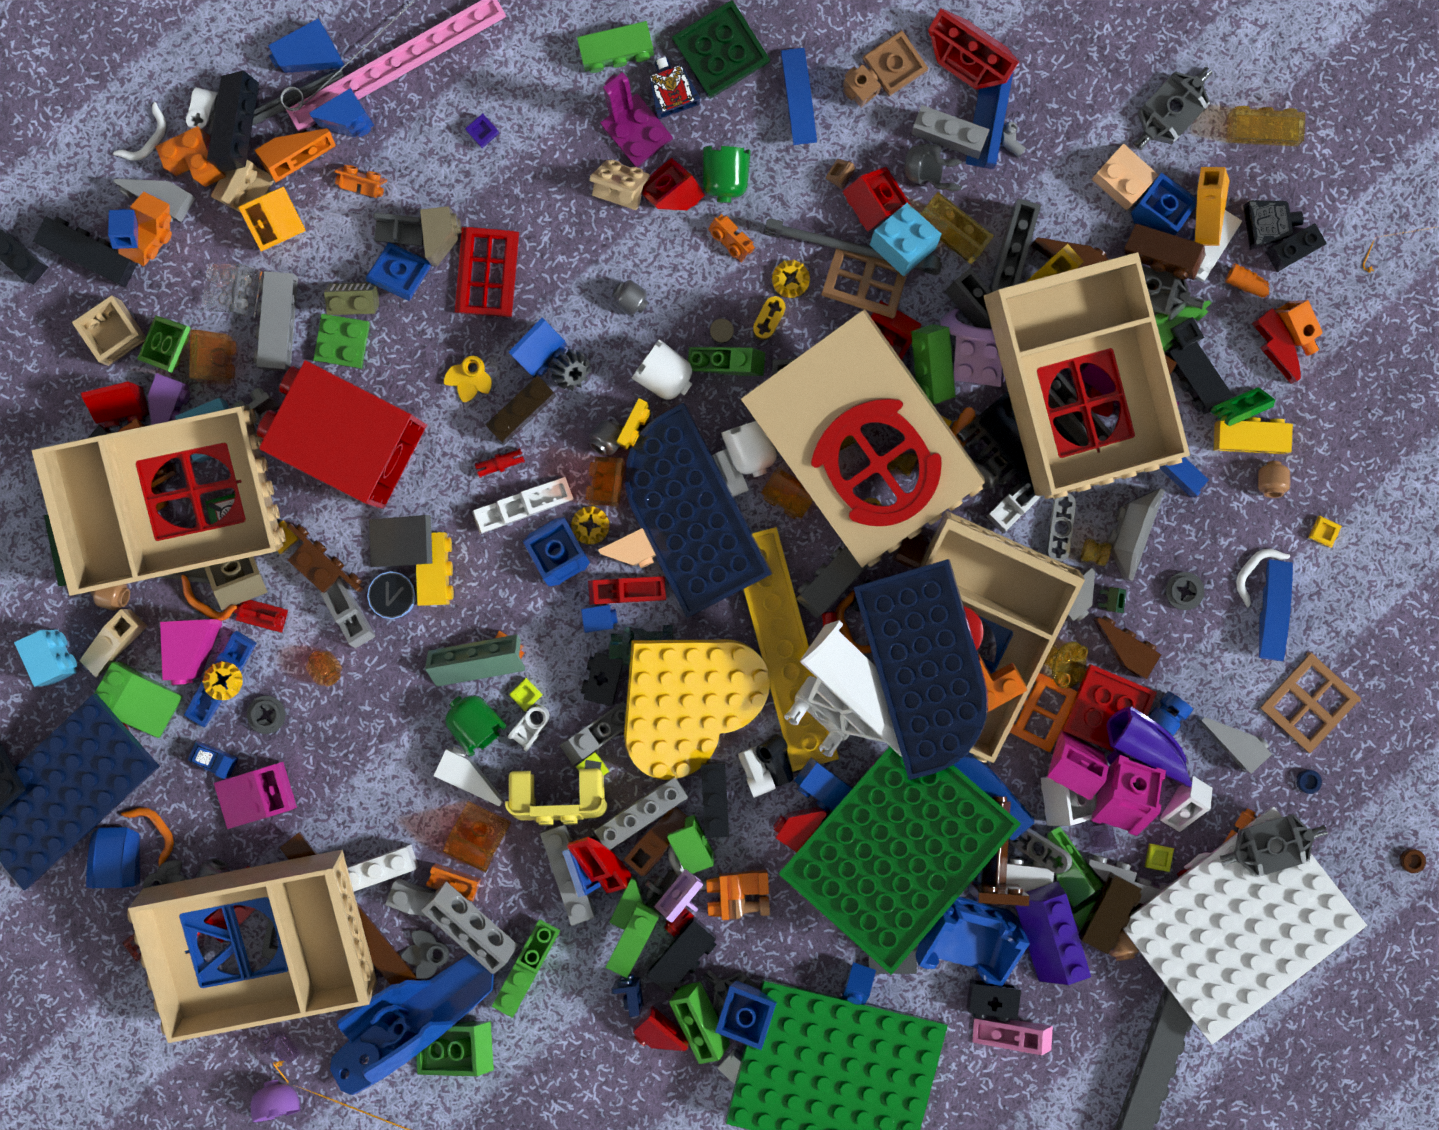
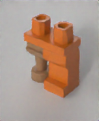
M767 869L719 873V877L706 879L707 893L720 892V901L707 902L708 916L721 917L722 920L739 919L745 913L760 912L761 916H770L769 896L760 897L759 902L745 900V895L769 894Z

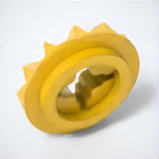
M794 259L784 260L775 267L772 274L774 289L778 294L786 298H796L802 295L810 283L809 271L803 263ZM798 271L795 277L797 283L791 282L785 287L787 277L784 273L791 275Z
M593 506L583 507L574 514L571 528L578 541L584 544H596L607 536L609 520L601 509ZM590 515H592L593 523L601 526L592 528L590 536H588L587 528L580 525V523L588 522Z
M221 661L212 664L205 671L202 682L205 692L216 700H228L236 696L240 691L243 677L240 670L234 664ZM217 673L223 677L230 676L226 680L228 689L221 684L215 685L219 681Z

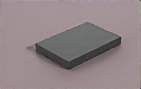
M431 515L369 519L371 567L432 564Z

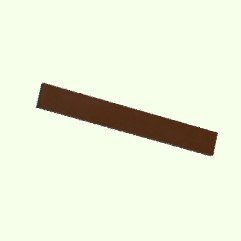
M298 832L280 847L289 860L318 854L301 832ZM357 903L371 960L390 985L400 984L405 980L420 981Z

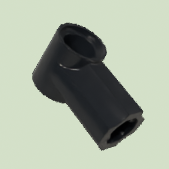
M773 734L756 748V755L761 762L767 764L775 786H782L794 780L793 773L785 756L788 746L785 739L779 734Z

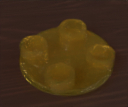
M1073 641L1067 642L1056 653L1052 665V676L1054 682L1059 687L1068 689L1082 682L1086 673V657L1088 655L1086 646Z

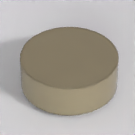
M717 319L712 323L710 335L715 342L727 343L733 337L734 328L730 321Z

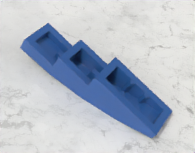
M805 48L781 50L793 145L817 143Z
M1269 559L1266 565L1263 607L1259 616V658L1283 662L1285 658L1292 599V562Z
M235 631L214 664L221 661L234 664L241 672L257 643L239 631ZM217 673L219 681L215 685L221 684L228 689L226 680L230 676L223 677ZM201 682L184 716L205 728L223 700H216L205 692L203 682Z

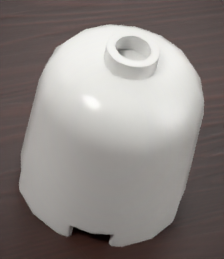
M659 339L638 367L632 379L660 398L671 400L680 393L685 395L691 387L692 383L689 380L692 375V367L687 360Z
M757 421L721 432L733 466L739 473H752L754 477L766 474V468L775 463L777 458L776 448Z

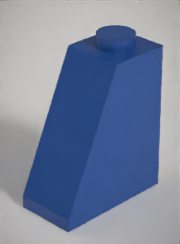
M319 18L268 45L272 52L269 58L275 68L280 67L284 73L338 69L345 65Z

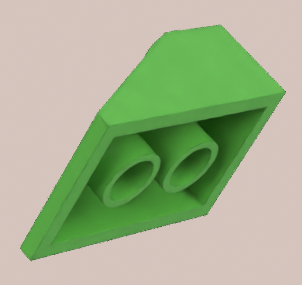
M155 315L137 359L173 373L174 369L179 365L182 349L189 341L191 327Z
M121 661L111 663L94 693L98 694L121 722L157 738L161 737L183 698L182 695Z
M467 1021L454 1024L442 1036L416 1055L417 1075L480 1076L493 1071L491 1021Z

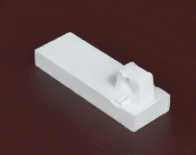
M1226 210L1220 246H1204L1206 256L1195 277L1201 282L1205 281L1242 220Z

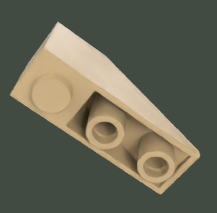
M120 609L102 628L79 661L97 678L144 631L147 625L131 609Z

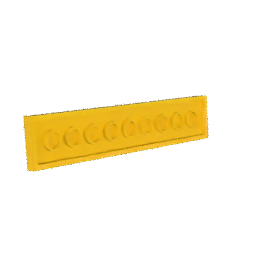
M777 527L752 533L773 574L745 588L744 593L761 656L769 672L770 690L783 738L788 746L787 753L792 771L803 769L810 758H813L820 764L838 760L837 749L831 757L822 754L825 749L822 752L819 751V746L823 743L829 732L808 711L805 712L798 725L789 723L788 721L791 718L785 719V714L788 713L794 704L795 695L807 677H817L800 662L809 645Z

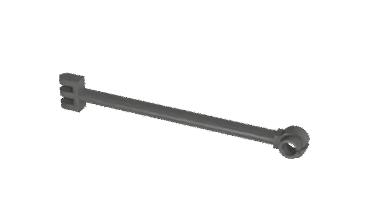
M772 218L766 221L764 233L767 236L780 238V235L885 260L869 246L783 226L784 221ZM928 255L926 259L922 260L914 268H918V270L924 273L938 275L942 267L941 259L935 255Z

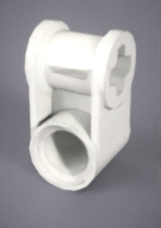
M197 87L193 90L190 107L186 116V123L190 129L198 126L207 134H211L218 92Z
M540 705L532 707L521 721L516 724L507 738L510 740L514 739L527 752L547 724L550 715L549 711ZM533 711H539L543 714L542 723L533 721Z

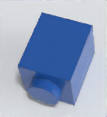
M109 210L108 236L113 249L138 248V221L134 210Z
M611 605L581 609L585 633L615 629L614 624L618 623L617 611L612 609Z
M853 962L848 971L841 998L847 999L855 1005H865L871 993L876 970Z

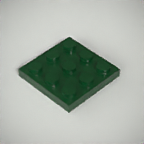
M733 0L672 36V41L709 100L770 63V58Z

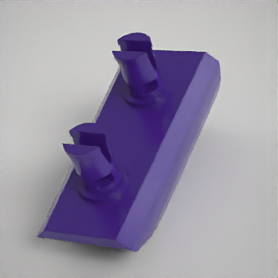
M1133 707L1123 708L1109 718L1107 731L1110 747L1114 748L1106 756L1110 765L1119 755L1129 756L1154 769L1158 767L1166 770L1165 778L1169 777L1186 787H1192L1186 766L1187 758L1177 741L1162 726Z

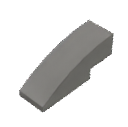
M341 576L325 593L320 591L334 621L339 624L348 644L356 649L376 637Z

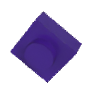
M483 113L465 128L466 132L482 149L499 134L497 128Z

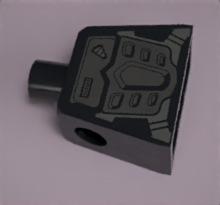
M1251 200L1243 205L1250 250L1287 239L1293 235L1292 227L1301 226L1304 222L1302 211L1290 212L1287 201Z

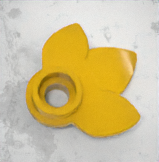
M468 356L461 364L451 366L445 375L444 385L457 386L460 399L463 403L472 400L478 391L489 394L492 381L491 377L485 372L484 362L477 356ZM471 364L477 365V370L475 372L469 371V366Z

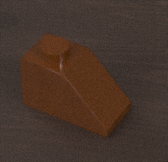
M921 534L916 535L912 539H909L907 536L902 540L901 546L896 549L892 560L911 569L919 568L928 542L923 541L924 536Z

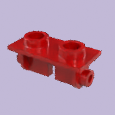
M251 599L236 605L237 608L234 611L237 614L236 621L280 633L283 632L288 609Z

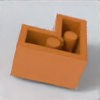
M198 126L155 146L163 167L175 176L190 170L193 179L204 187L226 177L224 172L207 161L210 135Z
M143 191L130 206V210L135 211L138 221V248L118 249V254L145 266L150 259L153 260L157 256L159 248L169 242L172 232L170 231V205Z
M978 653L988 691V712L1028 691L1024 680L1013 662L991 674Z

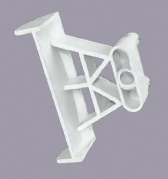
M840 620L826 624L800 660L817 678L807 677L796 693L795 702L788 713L785 714V719L791 718L788 722L798 725L805 712L808 711L829 732L823 743L819 746V751L822 752L825 749L822 754L831 757L840 742L847 740L850 735L885 742L902 757L876 666L839 632L843 625Z

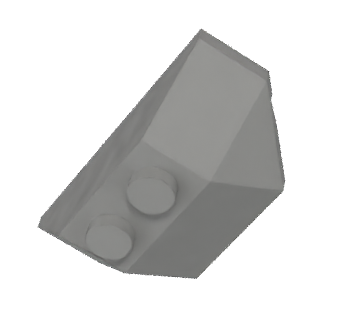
M1164 489L1154 490L1125 504L1124 507H1120L1116 520L1119 522L1116 530L1112 529L1108 543H1111L1109 550L1123 579L1126 581L1134 580L1165 492Z

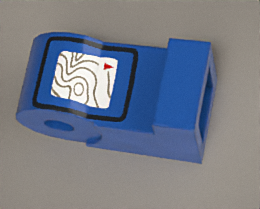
M196 741L187 760L214 773L215 776L226 779L231 776L239 758L203 742Z

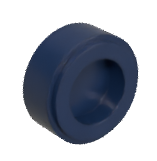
M1306 769L1297 775L1296 785L1300 791L1313 794L1321 788L1322 778L1316 771Z

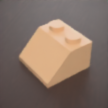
M1123 144L1094 175L1092 180L1127 211L1159 175Z
M643 528L598 549L600 554L635 567L639 565L640 568L654 563L653 558L656 557Z

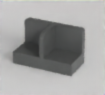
M384 213L373 214V218L376 220L375 242H390L392 244L423 247L420 217Z

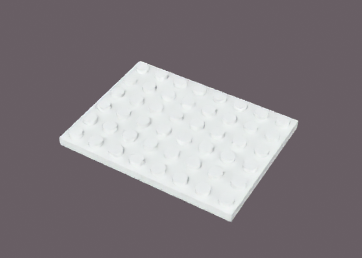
M1270 807L1244 828L1275 820L1282 816L1275 807ZM1236 833L1130 915V921L1123 931L1211 1045L1367 926L1312 854L1310 861L1260 877H1254L1241 863L1234 862L1225 866L1221 863L1224 860H1220V855L1234 852L1238 835ZM1279 839L1271 841L1270 849L1272 852L1278 853L1282 849V843Z

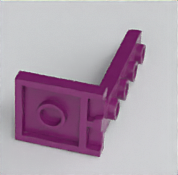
M623 72L618 76L614 74L606 80L603 90L609 116L601 121L600 125L634 167H639L669 143L673 137L637 93L632 97L629 80Z

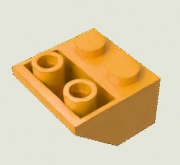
M284 187L238 207L260 251H264L306 231Z

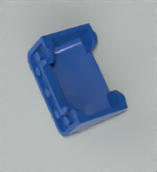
M958 897L919 942L915 956L918 965L925 969H935L939 964V959L976 968L984 983L1003 986L1030 943L1018 917L1011 911Z

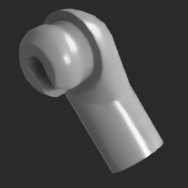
M1010 121L1003 126L1002 145L1019 158L1026 147L1016 141L1018 126Z

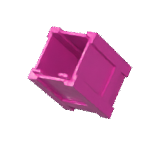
M1119 755L1109 766L1106 781L1098 791L1096 809L1092 812L1091 821L1099 824L1103 822L1127 830L1129 834L1139 835L1160 814V792L1166 770L1158 767L1154 769Z

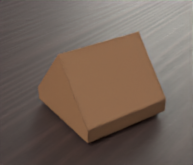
M837 159L825 179L843 190L854 173L855 166L850 161Z

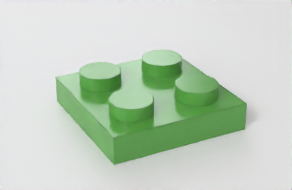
M321 314L313 361L362 369L370 322Z

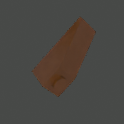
M1039 237L1031 245L1044 256L1051 259L1068 244L1084 261L1078 268L1109 260L1106 258L1104 251L1087 245Z

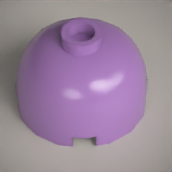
M278 1080L263 1083L264 1088L254 1094L250 1104L252 1122L273 1120L275 1117L285 1114L288 1116L301 1111L297 1092L288 1084H279Z

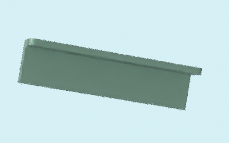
M518 634L429 650L425 670L436 686L525 671V665L519 657L521 640Z

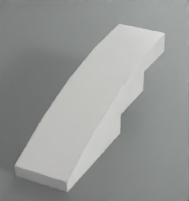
M566 477L473 510L472 514L479 533L482 534L573 500V496Z
M1024 486L1014 496L1008 494L986 517L1004 533L1041 496L1035 495L1021 507L1015 499L1027 490Z

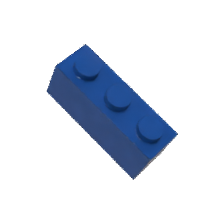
M813 758L808 760L794 779L799 785L797 790L807 798L812 795L818 799L816 804L826 812L829 809L834 811L853 789Z

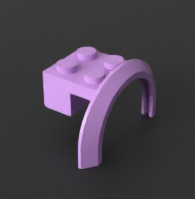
M953 309L946 313L940 320V325L949 327L950 334L956 336L954 380L1001 387L1005 377L992 329L978 328L958 321L959 316H956L959 309Z

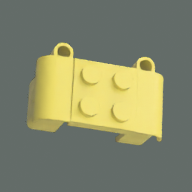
M598 768L579 769L580 805L536 806L534 774L531 775V771H512L509 773V802L505 801V807L516 819L521 821L534 820L539 825H553V821H561L565 825L578 824V820L599 818L607 810L604 776Z

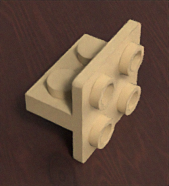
M247 160L246 167L224 172L226 177L218 181L211 197L240 212L239 206L266 195L274 180L267 172L257 168L251 161Z
M606 160L590 175V181L594 182L592 196L637 210L640 205L643 185L649 180L650 174L643 172L642 169L637 167L630 168L621 165L617 160Z

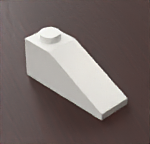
M454 746L453 749L448 748L445 750L434 774L435 777L497 806L502 805L504 801L502 796L474 761L466 756L467 753L463 749Z

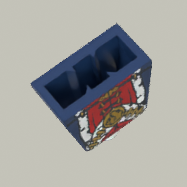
M667 57L654 62L658 73L650 76V82L658 119L700 105V97L681 65L671 68Z

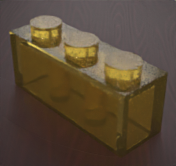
M1237 106L1227 115L1226 143L1297 147L1304 141L1306 112H1297L1298 110L1294 108L1274 111L1272 107L1252 110L1249 106Z
M938 191L920 213L942 234L940 241L970 264L977 259L994 237L993 234Z

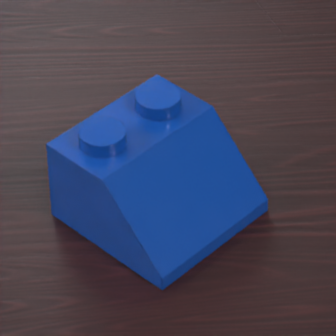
M351 88L309 112L321 129L328 128L330 132L350 137L365 136L371 131L370 128L374 126Z
M541 318L509 351V354L533 378L537 375L541 377L548 371L550 367L548 364L552 361V358L558 359L560 357L559 351L566 352L564 347L567 343L545 319Z
M735 981L729 987L715 1033L762 1050L777 1002L765 993H762L760 989Z

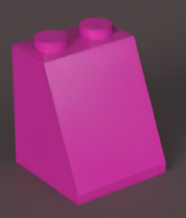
M207 619L160 622L162 680H171V685L193 683L194 678H201L222 626V621Z

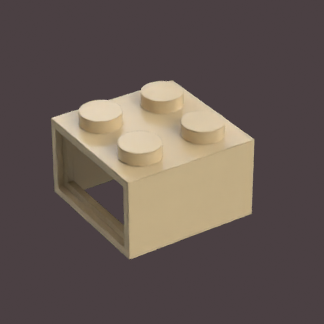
M112 295L72 322L98 362L107 366L129 353L146 339L145 334L122 300Z

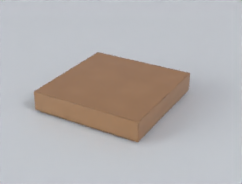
M902 30L862 58L867 66L875 72L878 82L889 97L929 69Z

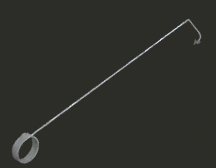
M413 0L407 7H405L391 22H389L375 37H373L359 52H357L343 67H341L326 83H324L310 98H308L306 102H304V96L298 88H285L280 96V100L283 107L289 111H297L301 107H303L317 92H319V90H321V88H323L333 77H335V75H337L349 62H351V60H353L365 47H367L369 43H371L383 30H385V28H387L399 15H401V13H403L415 0ZM289 90H296L302 96L301 102L298 101L300 105L296 108H289L283 103V95Z

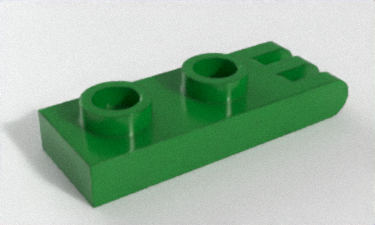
M1257 387L1215 405L1211 409V413L1214 416L1218 415V419L1221 421L1225 420L1226 425L1232 426L1274 407L1276 399Z

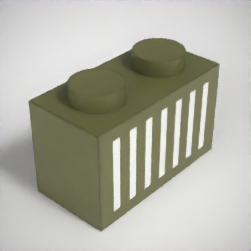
M369 282L330 283L324 291L327 315L375 314L379 307L378 287Z

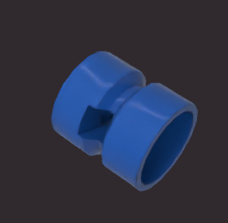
M1167 691L1160 700L1161 706L1155 707L1148 717L1162 726L1173 737L1181 727L1180 721L1186 720L1192 713L1193 708L1177 695ZM1169 707L1177 713L1175 717L1166 711Z

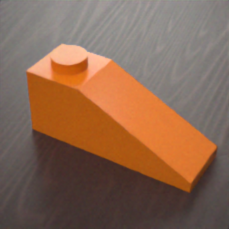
M325 128L276 137L254 151L261 165L276 183L334 148L336 144L329 129Z

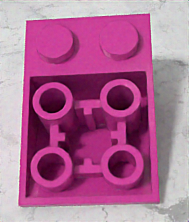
M1061 729L1047 777L1091 801L1104 785L1109 766L1103 751Z
M284 762L214 783L227 829L297 808Z

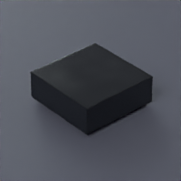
M1193 317L1170 329L1181 350L1204 338Z

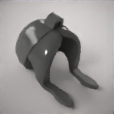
M919 144L909 149L904 163L905 175L909 181L921 185L927 181L939 190L959 191L962 189V186L955 183H941L942 165L954 167L961 164L962 161L954 158H940L942 147L939 145Z

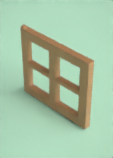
M836 248L821 295L894 318L907 274L902 276L886 260ZM844 256L866 262L862 276L840 269ZM875 266L897 272L894 286L872 279ZM838 275L860 282L856 296L834 289ZM869 285L892 292L888 306L865 299Z
M1307 652L1306 658L1261 705L1260 709L1310 754L1355 704L1361 701V698L1312 652ZM1311 666L1326 679L1312 696L1296 683ZM1331 685L1347 698L1332 715L1316 702ZM1288 691L1293 693L1304 704L1289 721L1274 708ZM1309 709L1324 722L1310 739L1294 726Z

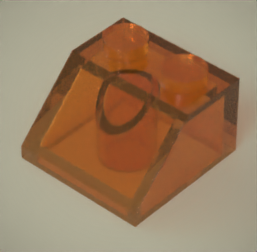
M191 330L189 378L201 384L231 385V379L235 378V366L232 364V355L236 354V342L233 341V337L223 333Z
M595 457V462H590L589 476H593L592 485H587L585 498L589 500L590 506L619 509L625 467L623 458Z
M779 467L773 472L761 492L765 496L763 499L772 506L778 504L785 509L784 513L793 519L797 517L802 519L813 502V499L801 482Z
M468 801L447 838L443 852L486 873L511 822Z

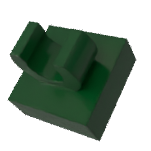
M1109 587V590H1100L1099 594L1107 595L1108 601L1106 603H1098L1099 607L1105 608L1109 612L1124 613L1125 589Z

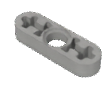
M1069 493L1067 496L1053 500L1046 549L1047 556L1060 562L1066 560L1070 553L1076 500ZM1064 497L1070 503V507L1065 509L1064 514H1069V519L1066 517H1056V513L1062 514V506L1058 505V502L1062 501ZM1058 521H1063L1067 524V532L1063 535L1055 531L1054 527ZM1053 536L1059 539L1066 538V543L1063 541L1060 543V549L1064 550V554L1059 555V558H1056V554L1052 553V548H1056L1058 541H1053Z
M1028 828L1021 834L1024 839L1017 840L1016 838L1011 840L1009 838L1008 840L1012 846L1054 873H1063L1069 870L1072 865V858L1068 852L1031 828ZM1036 842L1043 844L1045 848L1043 855L1035 853L1034 844ZM1062 857L1061 862L1064 865L1058 867V861L1054 858Z

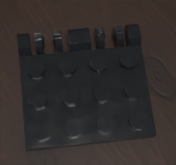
M1007 391L965 426L956 436L963 443L973 433L976 432L978 434L966 444V447L969 450L974 448L981 439L988 445L985 449L978 452L976 458L980 461L990 451L995 453L983 466L994 478L1006 467L1010 469L998 482L1001 485L1006 484L1013 475L1021 481L1010 489L1009 494L1014 496L1025 486L1027 490L1015 499L1022 507L1035 496V491L1009 392ZM1054 418L1053 424L1057 431L1067 441L1071 442L1072 444L1080 446L1079 443L1067 432V430Z

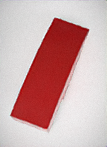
M1271 308L1256 319L1252 325L1267 341L1260 349L1288 382L1292 384L1301 379L1297 352L1283 321L1274 309Z
M665 576L588 581L589 605L666 600Z
M590 837L567 844L568 849L591 882L598 881L607 894L627 888L632 875L619 858L606 846Z

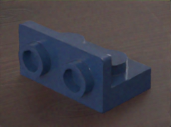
M629 974L628 978L620 976V979H617L612 987V994L626 993V995H623L624 1009L629 1010V1017L639 1016L644 1006L641 978L634 977V974Z

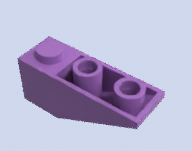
M156 373L148 394L151 425L176 420L175 416L181 414L182 405L186 404L189 400V385Z

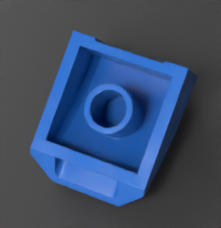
M1161 172L1133 209L1131 215L1134 224L1176 235L1196 207L1197 198Z
M565 517L556 518L531 532L523 540L539 573L548 586L560 585L577 573L585 571L590 564L587 555Z
M128 827L98 828L91 834L87 858L86 887L92 889L126 888L139 885L140 834Z

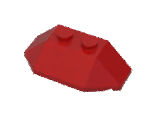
M942 8L928 29L937 63L975 90L1007 83L1019 64L1018 59L1005 45L969 20Z

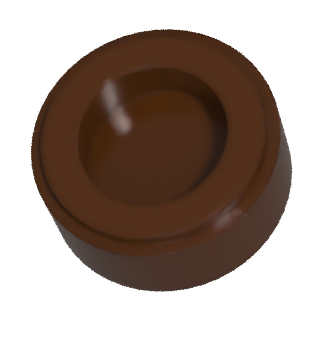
M1407 849L1400 856V865L1409 873H1419L1426 866V858L1419 850Z

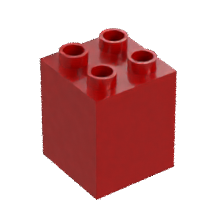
M304 360L300 369L291 366L280 384L279 391L286 395L277 413L272 410L267 411L257 428L256 435L263 439L259 449L365 504L384 509L427 424L412 414Z

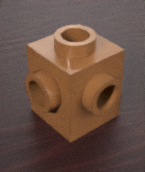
M863 64L858 69L856 67L851 68L844 76L843 91L851 101L854 99L861 108L880 92L881 85L877 81V75L871 68L867 69Z

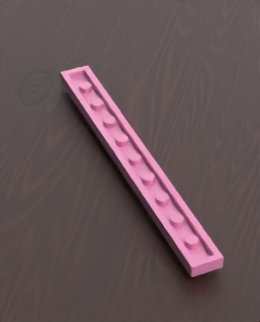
M481 0L320 90L299 110H287L297 130L302 132L316 124L309 112L351 88L357 98L361 99L504 19L506 14L498 0ZM297 103V104L293 105V106L290 107V108H296V107H298L300 104Z

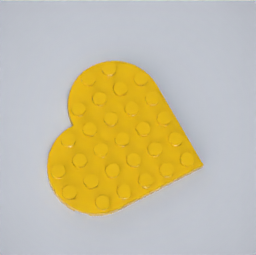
M632 640L624 741L628 755L637 768L651 777L663 780H670L673 777L677 779L682 778L700 769L701 763H706L714 753L721 733L732 732L744 727L764 707L770 689V676L764 660L750 646L736 640Z

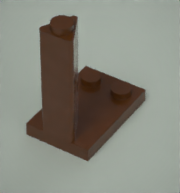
M993 795L992 799L1010 813L1011 801H1007V796ZM1008 840L982 869V882L972 881L969 884V892L978 903L1029 906L1030 896L1018 884H1006Z

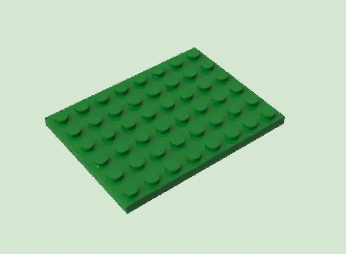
M889 746L779 872V875L892 975L1021 823L954 765L940 772L909 780L902 757Z
M765 979L762 980L761 992L771 997L777 1003L762 1050L745 1044L725 1119L727 1125L749 1130L921 1129L948 1027L946 1023L869 1004L855 1005L844 998Z

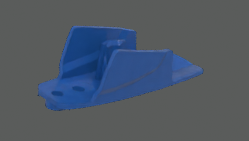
M468 954L430 980H405L400 984H393L374 995L369 1005L356 1007L340 1018L336 1023L349 1041L331 1058L330 1071L340 1090L347 1094L355 1095L387 1077L415 1057L470 1012L493 990V974L473 956ZM366 1057H369L368 1063L362 1064L365 1062ZM347 1071H349V1076H348V1078H346V1072H347Z

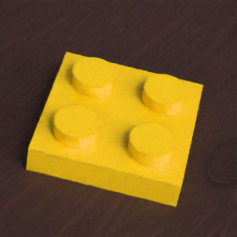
M638 398L617 440V443L626 450L629 449L630 445L634 447L640 436L638 432L640 425L645 426L651 415L650 410H648V403Z

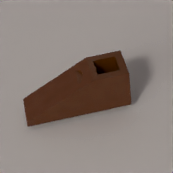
M1103 615L1102 618L1094 617L1093 621L1120 665L1138 677L1147 679L1162 655L1156 651L1157 647L1146 640L1142 643L1135 639L1137 635L1126 628L1120 630L1115 627L1116 622Z
M677 806L669 810L624 858V861L641 876H647L671 847L667 838L668 834L684 828L685 820L688 816Z

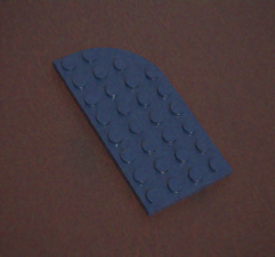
M682 403L651 421L641 431L634 447L629 452L626 462V494L630 507L641 529H644L686 617L689 618L773 573L686 404Z
M946 559L853 587L909 780L940 772L960 761L976 744L987 718L988 691L952 565L950 559Z
M97 693L91 695L15 767L26 790L0 813V862L24 891L39 880L160 767Z

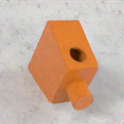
M1309 300L1289 301L1274 310L1283 321L1294 346H1301L1306 356L1312 355L1319 350L1315 338L1322 335V329Z

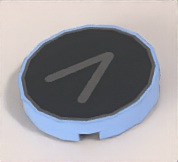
M390 571L381 573L373 579L368 588L367 597L370 607L376 614L382 618L396 619L403 617L411 611L416 600V590L412 581L407 576Z

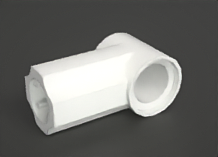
M727 449L712 455L733 497L749 491L742 473H739L734 468Z
M757 746L738 753L742 767L747 775L746 780L754 798L776 789L769 770H766L764 763L756 755Z

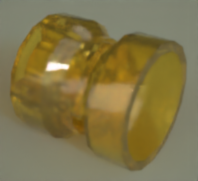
M902 453L890 461L887 468L891 471H895L898 468L902 475L910 477L917 460V454Z
M1086 538L1080 560L1084 562L1093 561L1096 565L1105 567L1110 556L1111 544L1105 542L1100 544L1096 543L1094 539Z

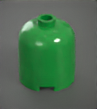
M712 146L703 148V189L709 196L716 197L718 203H731L732 198H739L746 192L751 150L744 151V148L721 146V151L712 150Z
M469 695L463 699L461 696L455 698L449 704L451 709L445 717L447 728L469 757L475 755L473 750L476 748L485 749L500 736L497 731L499 729L504 730L507 727L487 702L477 695Z

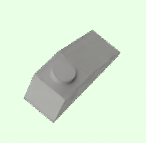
M1198 716L1196 718L1202 727L1246 773L1252 774L1272 755L1267 749L1269 747L1268 743L1260 736H1253L1206 717Z

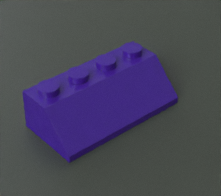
M1056 881L1027 891L1026 893L1030 896L1029 906L1015 905L1020 924L1030 943L1028 949L1039 982L1070 985L1090 978L1091 974L1067 894L1060 883Z

